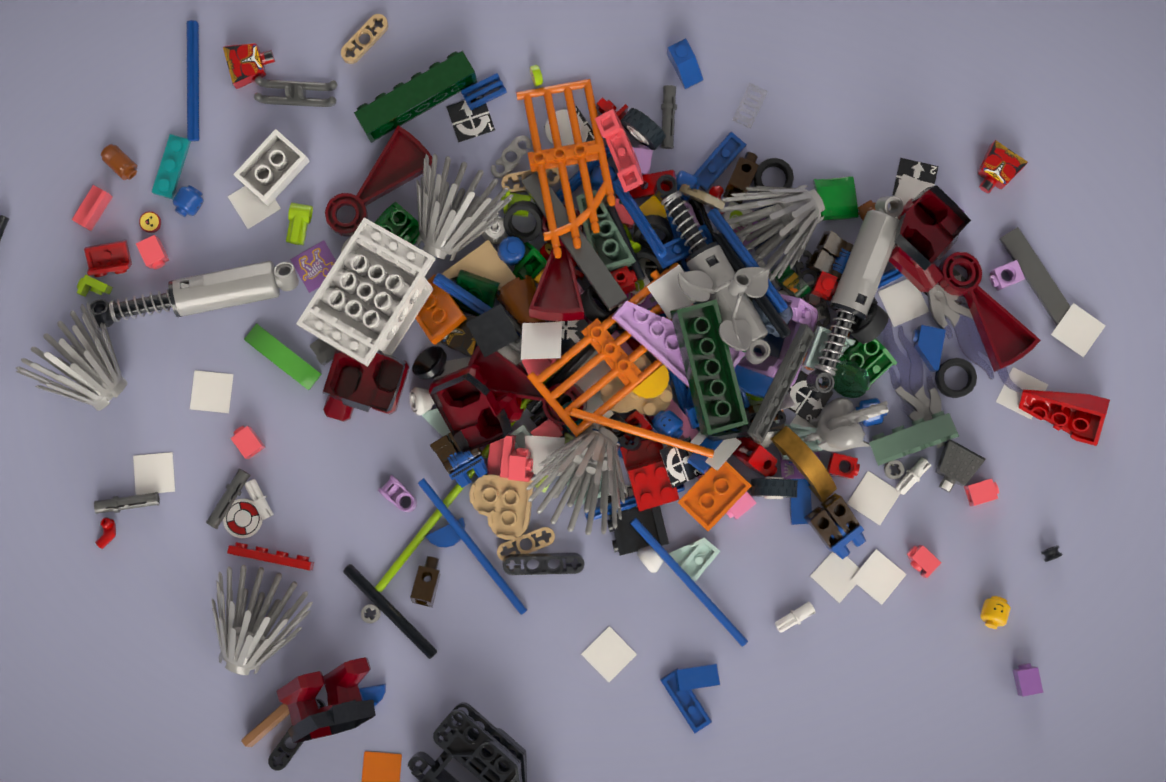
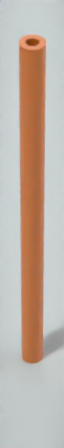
M573 407L571 409L570 416L706 457L712 458L714 455L713 449Z

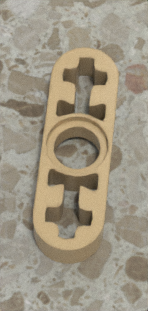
M373 15L342 47L341 56L346 63L354 64L358 62L388 30V22L384 15ZM376 20H377L378 22H381V20H382V25H383V27H382V28L377 27V28L374 30V33H375L376 35L373 36L372 32H371L370 30H368V28L370 27V29L373 30V29L375 28V23H374V22H375ZM362 34H368L370 41L367 44H361L359 37ZM356 48L354 51L355 56L347 58L346 51H353Z
M558 168L546 170L547 176L550 171L553 174H557L554 177V181H550L547 178L550 187L557 185L560 181ZM527 170L504 176L501 182L502 189L509 188V186H505L509 179H512L513 182H519L518 177H522L523 180L535 172ZM520 183L515 184L513 189L509 188L511 193L527 191L525 187L520 188Z
M548 527L540 528L502 543L497 549V555L503 561L505 555H501L503 547L506 546L510 549L514 547L512 543L515 541L517 549L521 552L520 554L531 553L551 545L554 542L555 534ZM544 530L546 533H551L549 542L546 543L545 540H541L538 542L540 546L536 547L535 540L531 535L536 534V538L540 537ZM524 538L532 541V547L527 551L520 547V541Z

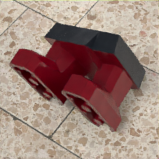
M937 185L927 187L904 205L903 212L897 217L899 223L895 235L896 245L889 258V262L920 292H929L943 278L941 270L934 262L937 259L941 260L956 243L960 232L971 221L961 208Z
M336 350L322 392L328 396L323 409L325 415L329 418L345 422L351 419L354 408L369 412L372 407L373 410L389 415L396 412L410 369L408 363L391 355L376 353L367 367L342 351Z
M475 364L435 379L429 388L432 400L462 453L505 438L512 430L511 423L519 420L524 412V408L521 409L516 401V394L509 392L495 398L492 391L486 387L487 379L483 380L478 371L480 367Z
M367 657L344 662L324 676L321 671L300 675L276 691L279 701L286 704L289 709L293 727L288 732L293 743L348 731L376 716L374 701H364L358 684L371 670ZM323 685H325L328 706L320 708L316 696Z

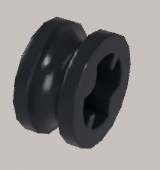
M1059 545L1041 551V554L1045 555V562L1063 555L1062 552L1058 551Z

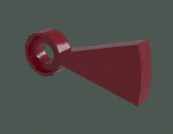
M398 125L357 195L341 193L329 200L325 209V217L329 227L338 235L353 236L363 218L368 219V212L365 206L422 175L426 154L429 156V166L432 167L433 157L429 151L411 133ZM346 205L353 207L356 211L353 221L341 223L337 220V211L341 207Z
M575 208L577 218L580 215V211ZM543 215L542 232L544 233L548 232L549 229L547 219ZM581 224V225L579 226V229L582 231V233H583V224ZM559 238L562 251L561 258H555L552 248L530 304L529 317L549 321L584 319V309L571 255Z
M955 252L940 263L939 269L943 274V278L939 281V285L951 295L965 296L994 372L1023 358L1041 341L978 286L982 279V268L974 256L967 252ZM954 265H960L966 269L968 273L967 281L961 282L954 277Z
M479 346L476 347L468 366L475 364L480 367L478 371L483 380L487 379L486 387L493 394L504 395L511 392L516 394L518 398L543 401V410L548 419L558 425H566L527 378L528 373L519 364H514L498 351L484 357ZM558 383L550 388L546 386V388L551 393L562 383ZM574 384L563 394L570 396L574 401L584 391ZM587 401L578 409L585 411L587 408ZM570 416V417L573 419L574 422H576V421H578V420L580 419V418H576V417Z

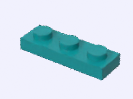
M172 134L169 135L151 193L173 200L191 141Z

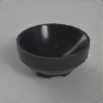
M440 346L427 348L415 359L412 366L413 373L420 379H434L437 376H441L445 371L447 354Z

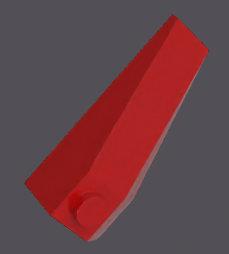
M1023 389L1019 409L1039 420H1046L1053 424V428L1058 431L1061 429L1067 432L1076 441L1097 446L1110 399L1091 394Z

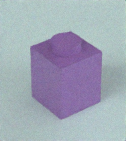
M1027 663L1018 665L1019 669L1013 670L1019 696L1024 697L1044 693L1038 667Z

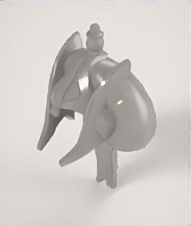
M836 398L825 405L818 418L810 420V423L818 429L815 433L804 437V441L810 442L818 439L821 442L818 446L823 450L831 452L856 447H869V443L863 440L865 432L858 423L888 413V403L885 401L876 405L873 404L867 408L854 410L853 403L848 398Z

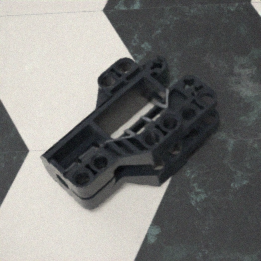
M465 702L456 705L433 733L435 743L444 750L435 761L427 753L420 751L415 753L408 762L411 774L419 782H459L444 769L453 757L481 782H527L526 750L504 730L496 728L470 704ZM458 708H466L468 710V715L464 711L459 710ZM476 721L482 722L484 724V729L479 724H477ZM449 726L451 728V731L447 733L445 730ZM493 735L498 736V737L500 738V741H501V742L499 743V742H498L495 738H493L492 736H493ZM508 750H514L517 756L515 757ZM420 760L422 764L416 766L415 764ZM428 765H429L431 768H430V769L427 771V773L424 775V774H423V771H424V770L428 767Z

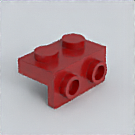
M127 240L84 248L89 268L87 270L88 276L102 277L107 275L108 272L121 274L127 272V269L132 265Z

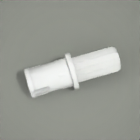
M921 457L910 470L906 471L907 474L896 485V490L902 495L906 494L916 482L920 481L919 478L931 467V464Z
M252 479L246 482L244 486L253 501L251 504L255 505L261 520L263 521L273 516L274 513L265 499L267 496L263 495L257 481Z
M808 601L796 610H790L788 615L775 622V626L779 632H784L795 624L800 625L801 621L815 614L816 611Z

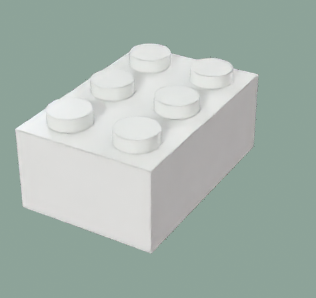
M275 129L233 175L263 203L269 206L310 161L306 155Z

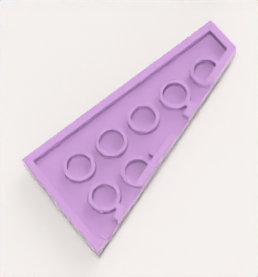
M624 301L612 315V318L689 387L673 321L629 301ZM729 347L735 367L746 353L735 351L734 348Z

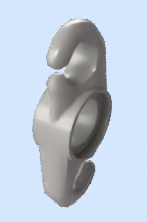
M527 136L516 137L503 150L500 159L496 160V165H502L504 171L498 173L496 166L492 165V175L497 178L508 175L519 164L521 157L527 153V149L519 148L518 143L525 141L527 148L530 149L532 147L531 140ZM510 151L517 154V159L514 162H508L505 159L506 154Z

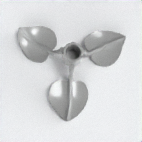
M742 268L735 273L731 281L727 280L715 289H712V279L704 272L696 270L679 272L678 282L681 290L689 299L695 302H707L710 298V293L714 294L725 287H728L731 295L737 296L731 321L725 320L721 323L719 335L727 345L740 351H745L750 347L752 329L745 320H736L735 317L744 292L753 298L765 295L768 289L769 268Z

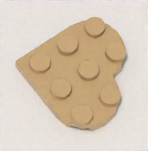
M645 354L633 362L641 372L652 364ZM617 376L600 390L603 403L625 386ZM668 384L661 395L648 399L638 397L631 391L610 410L617 413H628L635 409L642 415L656 416L660 411H665L669 407L673 397L671 387Z
M495 474L484 475L472 484L469 492L470 503H472L474 509L479 514L488 517V525L497 537L505 540L515 539L523 535L529 526L532 502H529L528 499L533 494L534 487L530 490H526V488L533 481L508 480V478H502L500 475Z

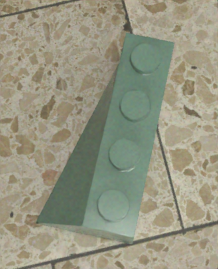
M593 190V197H595L597 191ZM585 194L576 196L580 214L587 209ZM601 201L596 210L600 232L593 233L589 218L583 223L588 242L609 272L625 266L629 267L636 260L603 201Z
M944 411L932 414L933 419L924 421V418L911 422L912 427L905 429L904 425L891 429L893 434L885 436L883 432L872 436L873 441L869 443L878 466L959 437L950 414H944Z

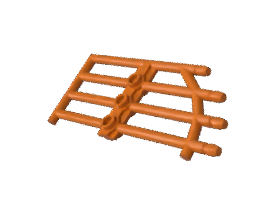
M591 79L516 92L517 100L524 99L534 151L528 152L531 172H538L549 231L543 233L544 241L551 240L555 258H561L562 255L559 236L570 231L575 249L581 248L578 227L588 218L590 219L593 233L600 232L596 210L605 194L609 206H614L616 203L603 137L595 120L598 117ZM584 88L595 139L593 141L582 142L572 90ZM564 92L574 140L572 145L562 146L552 94ZM544 96L554 148L544 150L541 149L532 102L533 97ZM599 160L603 183L595 197H593L587 162ZM574 164L579 165L587 209L577 218L566 166ZM558 168L569 221L568 224L559 228L556 226L546 170Z
M672 264L671 266H669V269H666L661 274H659L657 269L650 274L653 278V281H651L647 286L652 284L654 281L665 275L667 272H669L679 264ZM645 286L628 301L637 305L651 292ZM657 304L649 311L658 315L663 310ZM612 315L602 323L598 318L581 331L585 337L564 353L561 358H558L538 376L534 372L527 376L576 437L590 427L593 422L584 420L577 425L570 417L572 407L578 409L617 376L625 386L593 412V414L603 416L663 365L656 359L641 372L633 362L642 356L647 349L640 345L630 355H627L620 346L632 335L625 330L614 339L607 331L616 322ZM591 344L598 354L550 393L543 382L587 345ZM604 360L612 370L564 409L556 399Z

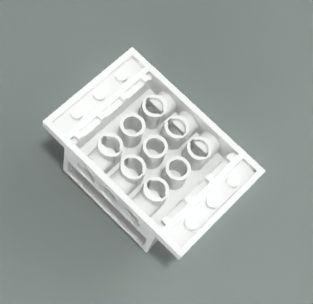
M363 218L296 324L367 367L377 351L383 355L392 356L433 291V287L426 280L425 275L435 261V258L372 221Z

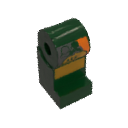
M789 264L779 279L778 274L774 278L775 283L790 296L802 299L811 291L808 284L794 270L790 269Z

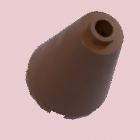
M525 275L526 279L520 280L519 277L515 278L501 287L499 290L500 295L496 294L498 302L521 326L523 323L547 322L546 320L529 317V307L537 289L532 276Z

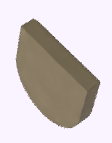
M682 184L679 189L683 195L708 207L723 210L725 206L724 201L699 189H691L689 185Z

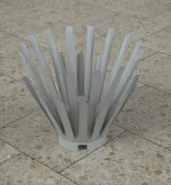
M426 154L423 177H421V188L419 181L416 180L420 233L416 242L419 246L422 241L425 244L423 250L435 257L445 259L448 254L451 255L450 260H453L458 251L501 219L495 218L499 215V211L512 200L513 195L511 194L504 200H500L509 190L506 187L493 200L488 197L498 183V179H493L481 197L476 196L474 198V190L484 174L483 170L477 172L465 196L464 188H461L457 194L467 167V163L462 162L455 182L451 185L447 196L449 183L446 180L451 158L449 156L445 158L442 176L437 174L435 183L437 155L433 154L432 167H430L429 156Z
M807 185L797 188L747 187L746 189L749 191L769 192L731 194L734 197H727L722 200L730 202L762 198L771 199L727 206L723 210L718 209L720 213L773 205L726 220L729 225L739 222L740 226H744L764 219L736 233L739 238L749 234L745 238L746 241L755 239L745 246L748 251L774 235L755 251V254L758 255L754 258L757 263L787 238L770 257L767 265L764 267L770 270L783 253L786 254L769 277L771 282L777 274L778 279L781 277L791 260L790 269L793 268L797 260L799 262L816 225L824 219V216L821 217V212L825 210L822 198L814 189L811 191L804 189L808 187Z
M87 302V310L83 304H81L80 308L83 313L82 319L92 339L74 311L70 312L76 324L72 326V331L81 344L62 321H58L57 325L73 345H69L63 338L57 342L49 334L43 335L44 339L63 355L71 365L62 358L55 357L50 352L44 353L37 347H31L32 352L72 380L26 358L21 359L26 365L68 387L22 367H16L18 370L16 372L47 386H35L39 389L92 405L97 411H100L110 404L109 401L113 397L119 396L127 386V381L122 377L105 323L103 325L101 322L100 331L90 305Z
M591 425L578 437L573 438L546 457L538 466H543L551 459L553 460L531 479L533 482L526 488V490L532 489L561 461L529 497L528 501L532 502L559 473H562L538 507L537 513H542L552 498L556 499L559 497L572 477L550 522L555 524L566 502L568 507H572L578 495L567 528L569 532H572L588 488L584 512H589L585 530L586 535H590L592 531L601 475L600 512L602 513V534H605L607 531L608 494L612 500L613 527L616 529L617 510L619 519H622L620 497L621 501L625 503L624 492L626 493L617 451L619 447L617 445L618 438L604 427H600L599 431L592 430L594 425Z
M242 565L240 570L236 610L235 603L233 602L231 567L227 568L226 616L223 576L221 572L218 574L219 582L216 580L219 618L214 599H212V611L221 650L219 662L221 663L223 659L227 662L225 666L227 670L240 675H249L250 670L254 669V674H256L261 664L292 640L302 627L297 628L288 637L286 636L310 613L307 610L313 604V602H309L278 635L307 597L308 592H304L267 636L297 587V582L291 583L282 600H275L268 615L265 617L282 574H276L265 601L264 592L259 593L257 599L264 573L263 567H260L257 571L246 612L248 589L244 588L246 566Z

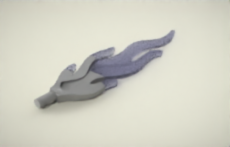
M936 284L934 288L926 292L934 321L941 329L946 330L947 338L952 339V330L945 320V317H947L954 328L958 344L964 355L982 368L990 380L994 379L992 368L978 355L979 351L988 357L970 309L956 303L966 304L965 297L951 295L944 291L940 285ZM1006 367L997 371L1002 382L1009 389L1019 393L1023 392L1010 379Z
M889 318L883 330V345L898 362L896 366L901 379V383H899L894 369L890 367L888 371L892 386L896 393L915 409L914 411L907 405L903 406L904 412L912 421L924 418V421L933 419L932 414L941 411V398L933 384L932 376L929 375L927 377V388L930 394V399H928L923 386V364L920 355L904 335L903 327L899 326L898 338L907 352V357L902 354L895 343L892 324ZM942 442L940 444H937L936 446L937 448H940L942 446H945V443Z

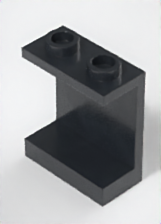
M660 506L639 511L637 508L621 512L622 519H619L617 513L616 529L613 527L612 514L610 519L607 520L609 532H614L615 540H612L615 553L619 552V556L637 552L641 548L650 546L630 524L635 518L641 522L661 546L669 544Z

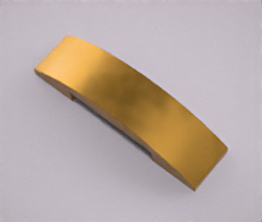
M784 426L770 439L782 455L789 457L809 482V488L821 503L837 489L822 462L788 426Z

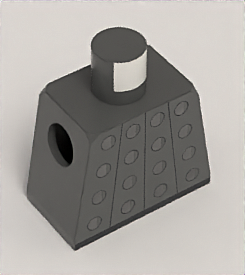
M951 439L947 440L936 468V472L944 476L939 488L950 493L955 483L965 486L983 464L985 458Z

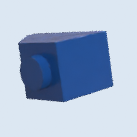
M686 38L667 48V56L684 89L703 81L696 56Z
M920 325L913 332L912 341L915 342L914 348L930 372H936L939 370L946 330Z

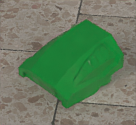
M853 177L813 180L815 191L822 198L825 210L821 212V217L824 216L822 221L859 217Z
M397 202L386 208L374 222L412 245L416 243L420 234L419 221Z
M853 338L855 344L847 348L838 360L850 371L860 385L868 391L870 386L885 371L898 362L876 338L865 344Z

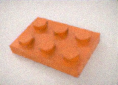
M435 274L427 280L433 287V291L415 318L434 345L467 319L453 297L433 283Z
M725 461L718 471L710 467L677 503L702 527L709 531L752 485Z

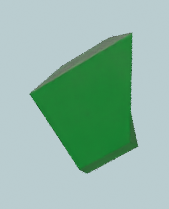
M523 242L525 245L524 257L515 265L512 273L516 278L519 277L520 280L526 279L525 275L532 276L534 280L545 268L547 261L529 242Z

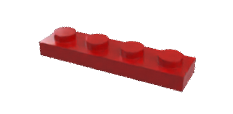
M236 542L235 546H228L227 554L309 571L313 570L314 562L309 561L310 557L297 555V558L288 557L289 553L283 551H276V554L268 553V548L256 546L255 550L248 549V544Z

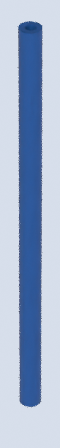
M425 478L419 481V486L520 615L524 614L527 611L526 607Z
M637 518L633 519L630 524L735 640L742 647L746 645L748 640L641 522Z

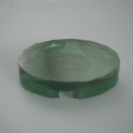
M842 360L840 363L837 362L835 366L837 370H834L836 374L833 376L835 382L833 389L844 397H861L870 386V376L864 367L863 369L859 367V364L855 361Z

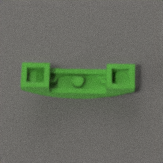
M257 323L244 338L247 343L308 390L312 388L322 375Z

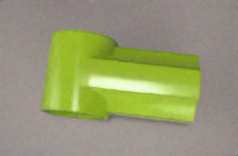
M291 202L288 213L287 243L304 245L307 227L312 219L313 206Z

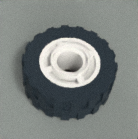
M631 108L621 119L623 127L629 134L651 150H656L666 138L664 131L647 115L636 108Z
M781 477L751 479V496L764 497L765 499L797 498L798 480H789Z

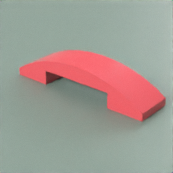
M614 109L596 117L595 120L600 133L606 139L619 173L617 175L624 192L644 184L634 149Z

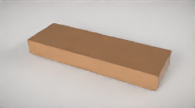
M284 703L281 704L242 738L241 742L245 747H253L290 714L288 706Z

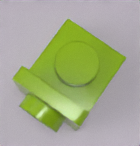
M508 190L501 200H504L511 194L513 197L503 207L504 214L515 202L522 200L531 201V196L511 193ZM519 210L514 215L529 217V212Z
M85 274L84 278H81L77 284V294L86 297L90 289V291L101 296L103 292L110 295L113 287Z

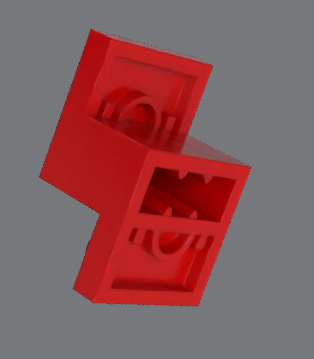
M650 439L642 440L641 446L636 451H629L620 446L639 511L680 500L677 488H672L659 451L664 449L663 444Z

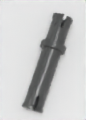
M672 85L663 86V104H661L662 130L666 135L660 147L663 149L674 148V118L677 105L675 104L676 86Z
M238 469L237 474L232 482L227 484V490L206 521L208 525L218 529L237 496L241 495V489L251 476L242 469Z
M155 492L121 498L113 496L112 499L94 501V510L96 514L112 511L120 513L121 510L159 505V493Z

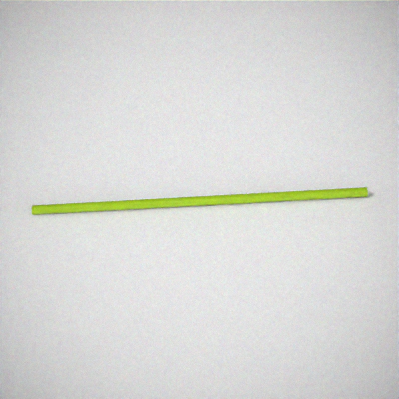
M551 376L543 382L544 385L551 378ZM523 398V400L521 401V409L524 408L525 411L526 405L531 401V399ZM490 444L486 445L482 451L486 459L489 455ZM473 468L467 471V474L469 475L470 479L475 474ZM458 483L443 500L447 508L463 489ZM438 509L434 511L375 586L379 592L385 589L440 519L442 514Z

